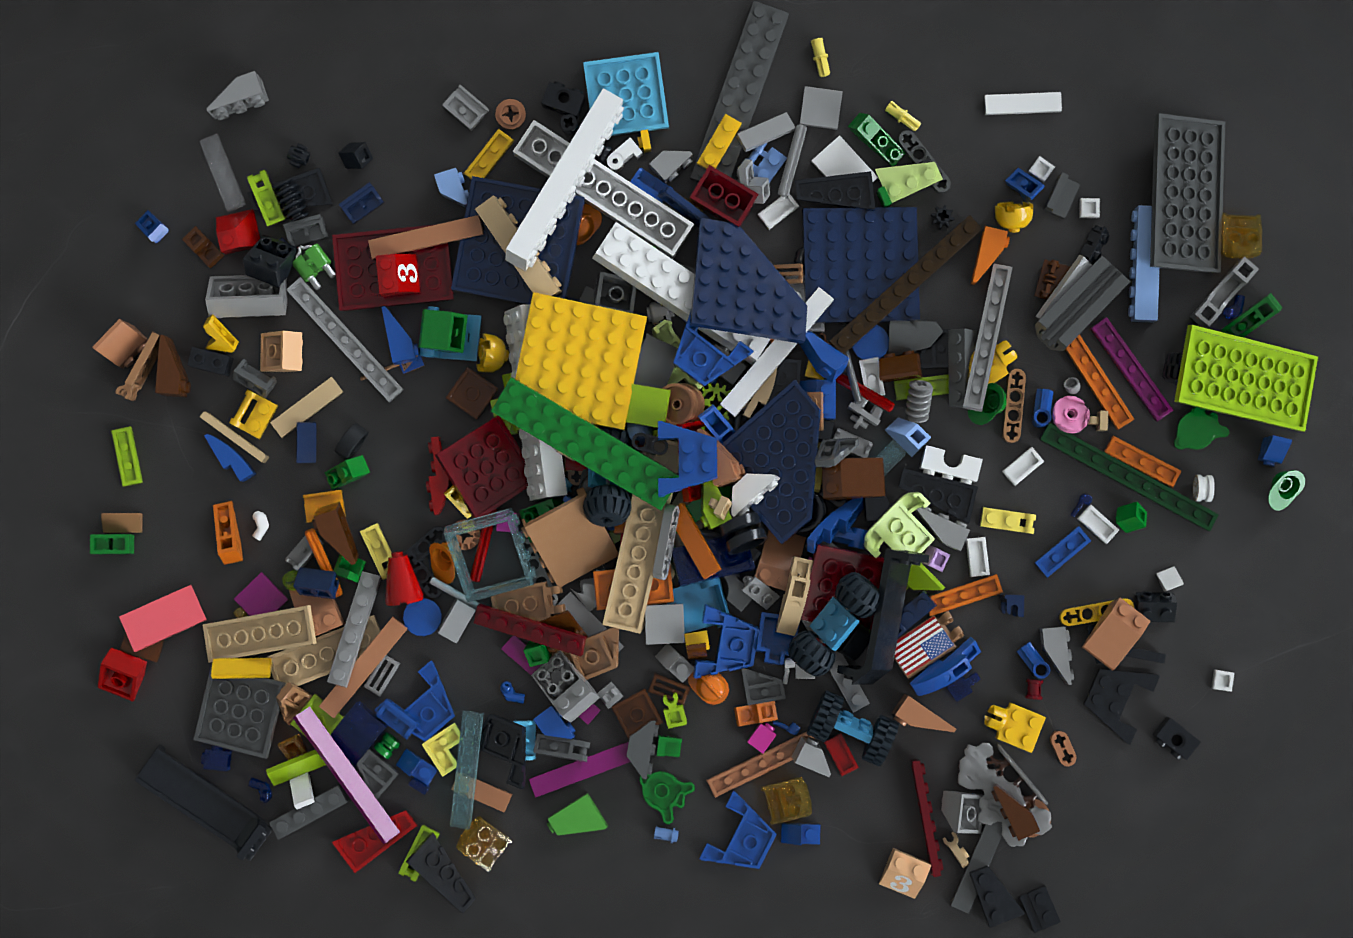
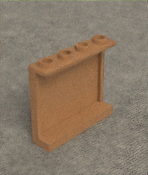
M583 487L576 490L578 496L527 523L522 519L524 527L521 529L525 537L531 538L532 542L530 545L534 553L539 552L541 557L538 559L543 569L548 568L547 576L551 583L555 582L559 587L619 555L605 526L594 525L586 518L583 502L587 493Z

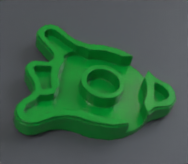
M1193 406L1192 410L1184 415L1177 424L1174 446L1179 450L1185 448L1199 450L1207 447L1218 437H1227L1229 429L1219 424L1216 413L1213 412L1207 415L1205 409Z
M665 771L651 773V775H647V779H643L641 775L639 777L644 800L649 806L661 813L665 824H671L674 820L672 808L674 806L683 808L685 796L695 790V785L692 782L679 781L674 775Z

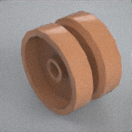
M671 383L662 388L671 390L666 423L676 425L699 420L698 416L704 411L705 402L701 391L696 386L688 383Z

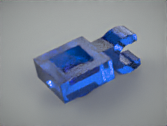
M975 672L967 679H964L962 676L946 687L956 702L973 692L970 686L981 680V678Z

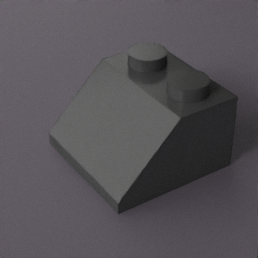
M600 272L596 278L594 305L633 313L637 288L618 275Z

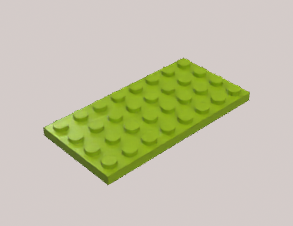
M1188 325L1174 402L1305 432L1318 356L1195 325Z

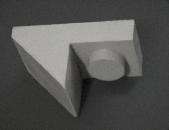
M666 644L655 656L682 683L694 671V666L670 644Z

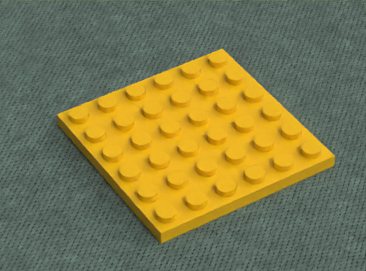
M533 292L515 379L591 424L624 431L632 394L631 386L634 384L647 316Z

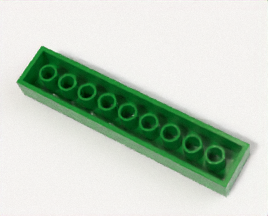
M513 377L510 378L491 412L659 510H662L671 493L664 497H658V478H679L677 473Z

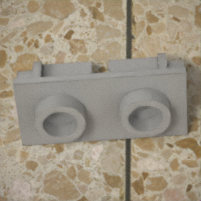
M745 576L743 578L745 587L742 591L766 610L780 597L757 577Z

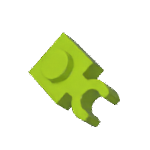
M676 692L673 693V701H669L667 695L663 697L664 704L668 706V708L663 710L668 729L687 725L683 704L677 705L678 695Z

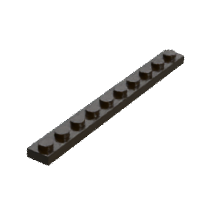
M969 215L834 336L829 343L835 349L845 354L982 230L980 225Z

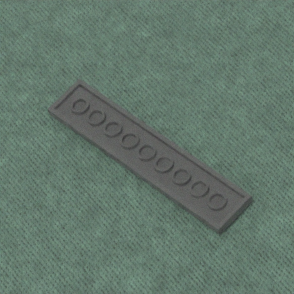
M753 1L690 179L699 182L706 169L697 165V162L725 114L742 123L737 134L749 129L789 16L788 12ZM737 134L716 168L729 177H732L742 148L736 137Z

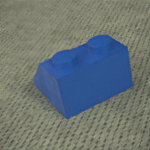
M829 380L800 381V386L806 392H823L824 420H834L836 418V380L833 383Z

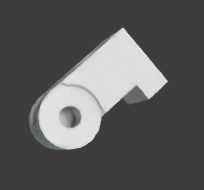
M629 138L608 156V167L610 170L618 172L623 169L624 164L629 159L635 156L638 160L643 155V152Z

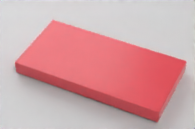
M192 585L119 616L134 652L207 620Z

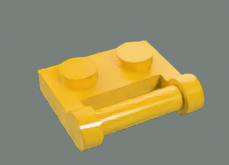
M247 389L243 402L229 423L260 439L278 405ZM252 399H255L257 403L245 424L241 423L240 421Z

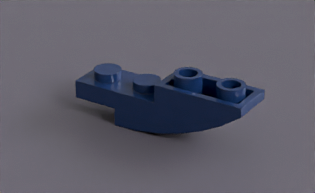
M925 590L903 606L898 638L937 606Z

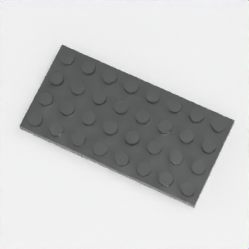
M1160 113L1155 115L1150 267L1215 274L1221 273L1225 150L1224 121Z

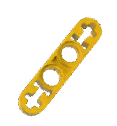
M1123 599L1125 602H1127L1134 608V604L1131 600ZM1112 601L1064 609L1059 614V620L1065 626L1099 621L1102 616L1101 608L1104 605H1109ZM1086 608L1092 611V617L1088 620L1082 616V612ZM1075 610H1078L1079 622H1077L1078 618L1070 619V623L1063 619L1066 616V612L1069 615L1077 614Z

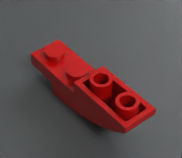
M437 436L431 437V442H428L429 453H433L434 461H431V468L433 473L436 472V476H429V481H426L427 492H431L432 500H429L430 512H434V515H440L447 500L444 493L450 488L451 483L435 456L442 451L441 440Z

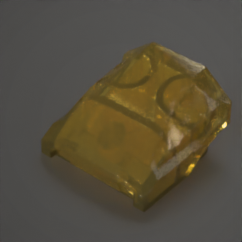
M1223 213L1222 254L1229 258L1246 257L1247 259L1259 256L1262 252L1261 215L1244 216Z
M802 777L761 787L762 791L765 792L772 819L770 821L771 825L812 814V802L808 787Z
M479 816L469 824L460 836L457 849L490 872L492 865L513 840Z

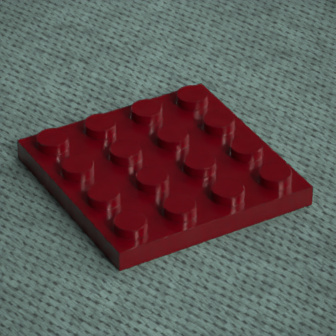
M498 415L435 455L475 521H478L507 502L528 486L527 477L524 474L526 464L525 459L522 457V451L502 418Z
M816 544V551L812 558L811 582L801 620L813 622L832 597L836 598L835 592L839 580L851 572L861 574L879 589L884 558H875L869 554ZM852 613L860 621L859 623L872 630L874 615L868 618H861Z

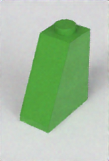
M588 793L549 816V822L547 823L552 833L556 832L557 835L604 830L608 827Z

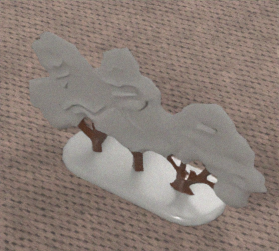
M982 743L977 747L967 745V748L964 750L965 756L960 760L958 784L970 790L983 789L984 796L979 799L981 811L978 814V822L992 825L997 821L1002 822L1001 835L1007 844L1011 847L1025 845L1028 837L1018 841L1017 836L1012 837L1008 828L1011 824L1008 819L1004 820L1000 809L1003 807L1000 801H995L991 793L994 790L993 785L997 783L1024 806L1030 802L1031 807L1029 809L1040 828V831L1035 834L1043 835L1052 828L1050 824L1051 812L1035 806V798L1038 797L1046 805H1048V802L999 744L997 745V748L1004 756V761L993 758V747L989 743ZM990 757L992 760L986 761V758ZM995 763V766L999 765L1000 767L992 770L988 769L987 765ZM1009 765L1020 775L1014 782H1008L1003 775L1004 768ZM1001 770V774L998 776L997 771ZM1022 781H1025L1034 793L1032 795L1023 796L1021 794L1019 784Z

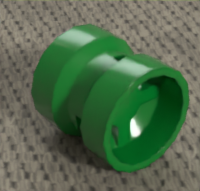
M386 732L382 736V741L377 742L374 748L382 756L389 759L392 751L397 749L401 743L390 733Z

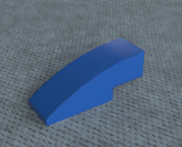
M713 404L698 416L721 444L736 432Z
M210 434L204 435L223 469L232 467L241 482L256 475L247 460L232 446Z

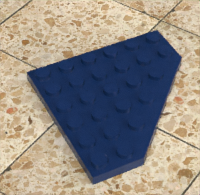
M700 218L690 326L804 344L808 307L740 226L738 227L729 222Z
M796 380L791 382L722 443L739 464L743 465L745 475L772 474L780 478L777 481L778 485L772 491H766L763 494L764 498L758 504H752L750 507L754 512L758 513L762 522L781 544H784L812 519L816 474L815 458L818 450L821 409Z

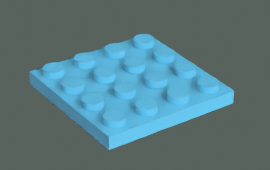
M659 52L583 62L590 109L603 88L623 99V116L618 124L615 123L611 136L637 133L647 129L652 131L669 128Z

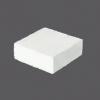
M1039 156L1028 173L1044 183L1055 166Z
M1100 198L1079 199V218L1100 217Z
M1214 670L1211 689L1232 692L1234 673Z

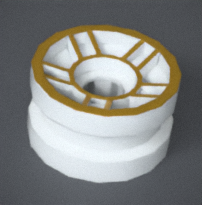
M1195 475L1193 481L1194 501L1200 502L1205 500V502H1211L1214 496L1213 476L1206 475L1203 477L1202 475Z

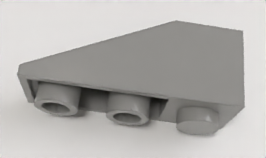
M921 507L915 510L941 544L956 551L962 550L970 532L966 528V524L957 520L956 523L948 520L949 516L938 513V515L931 513L932 509L929 507Z
M1064 626L1040 628L1042 650L1064 683L1072 685L1071 680H1074V672L1072 668L1070 669L1069 661H1072V654L1067 646V642L1070 641L1069 631Z

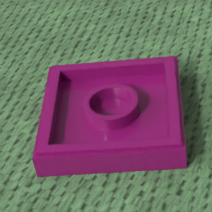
M263 572L234 598L249 616L278 611L289 600Z

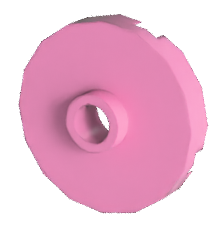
M1065 396L1054 404L1052 419L1060 430L1074 434L1087 426L1090 420V411L1084 405L1083 400L1076 396Z

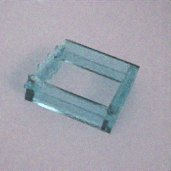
M512 508L445 526L444 536L467 603L534 585V579L537 577L535 567L530 565L531 554L528 548L525 549V536L523 531H519L518 525H520L519 517H517V514H514ZM508 522L525 576L475 590L456 535Z

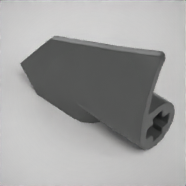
M890 320L889 354L895 353V356L905 351L929 348L943 333V330L936 321Z

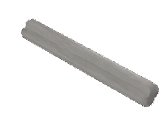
M801 124L795 128L779 186L778 195L782 197L789 196L807 127Z

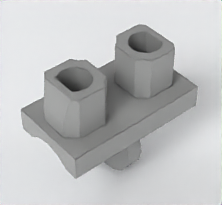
M862 396V403L855 404L854 401L849 404L847 408L860 416L858 418L852 414L850 417L852 421L856 422L853 428L857 429L860 425L866 429L869 424L863 421V419L874 426H878L883 412L881 408L874 405L868 413L863 409L868 400Z

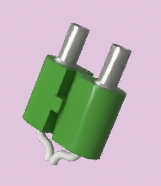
M319 244L307 245L305 247L300 245L297 248L298 253L292 265L305 282L310 281L316 290L321 288V285L315 278L319 275L320 271L325 270L330 278L336 276L330 267L331 260ZM301 249H303V250L307 249V250L305 251V254L300 255V254H301Z

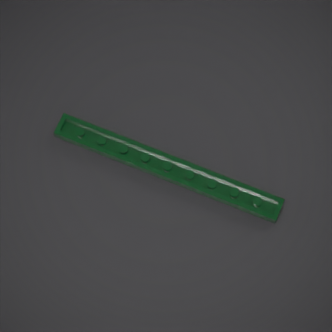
M1048 423L1040 438V441L1208 532L1212 529L1219 515L1070 433L1060 430L1051 423Z

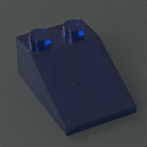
M358 701L334 729L331 737L352 766L355 767L387 729L388 725Z

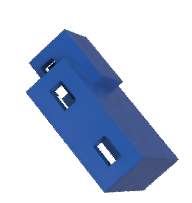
M761 612L756 652L765 653L764 663L783 666L784 657H790L788 654L789 644L795 636L775 632L779 614Z

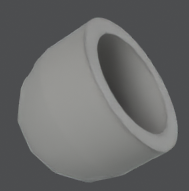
M1075 377L1068 378L1064 382L1065 390L1069 394L1078 393L1080 390L1079 380Z

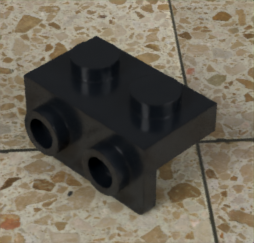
M1149 591L1136 592V610L1149 619L1150 622L1175 623L1177 600L1174 593L1167 591L1161 593Z

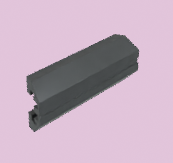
M1101 256L1035 324L1037 338L1046 344L1050 350L1064 351L1131 281L1105 257Z

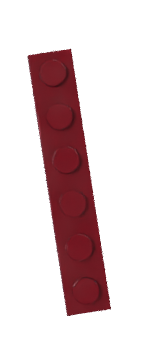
M478 604L476 607L474 624L580 657L583 655L587 636L483 604Z
M919 759L910 760L928 859L931 864V875L938 877L941 876L940 871L943 870L942 859H938L937 855L940 847L938 839L935 840L933 832H936L935 821H931L930 813H933L931 801H927L926 794H929L928 783L923 780V775L926 774L924 763H920Z

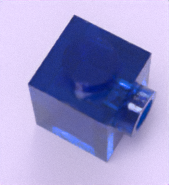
M211 745V748L205 749V752L202 753L201 764H204L203 769L230 770L232 750H223L222 747Z

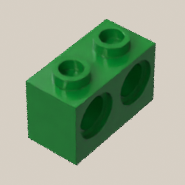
M90 534V554H134V535Z

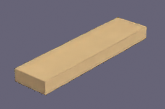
M330 377L270 423L281 438H284L296 429L297 422H305L344 392L334 378Z
M203 412L200 418L260 462L266 463L269 459V456L210 413Z

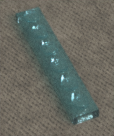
M467 710L462 713L450 820L451 827L471 828L484 713Z

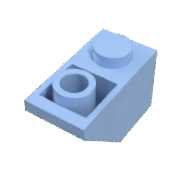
M453 168L434 174L440 194L466 208L469 192L463 189L462 183H465L462 172L458 173L457 169Z
M899 417L885 429L911 457L931 438L918 424Z

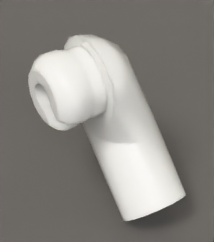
M256 511L253 514V520H255L257 529L252 536L261 541L269 528V523L263 512Z

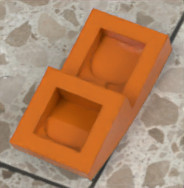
M775 701L734 707L737 727L778 720Z

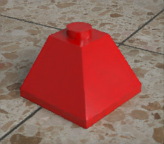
M253 209L216 217V233L222 253L226 255L252 249L259 241L260 233Z

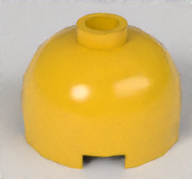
M1014 201L998 203L995 206V217L998 224L1003 228H1007L1009 232H1020V228L1026 227L1032 220V203L1023 202V205L1013 204Z
M483 333V338L479 340L478 356L480 364H476L477 370L480 372H495L503 366L504 361L508 360L509 351L506 350L502 339L495 335Z

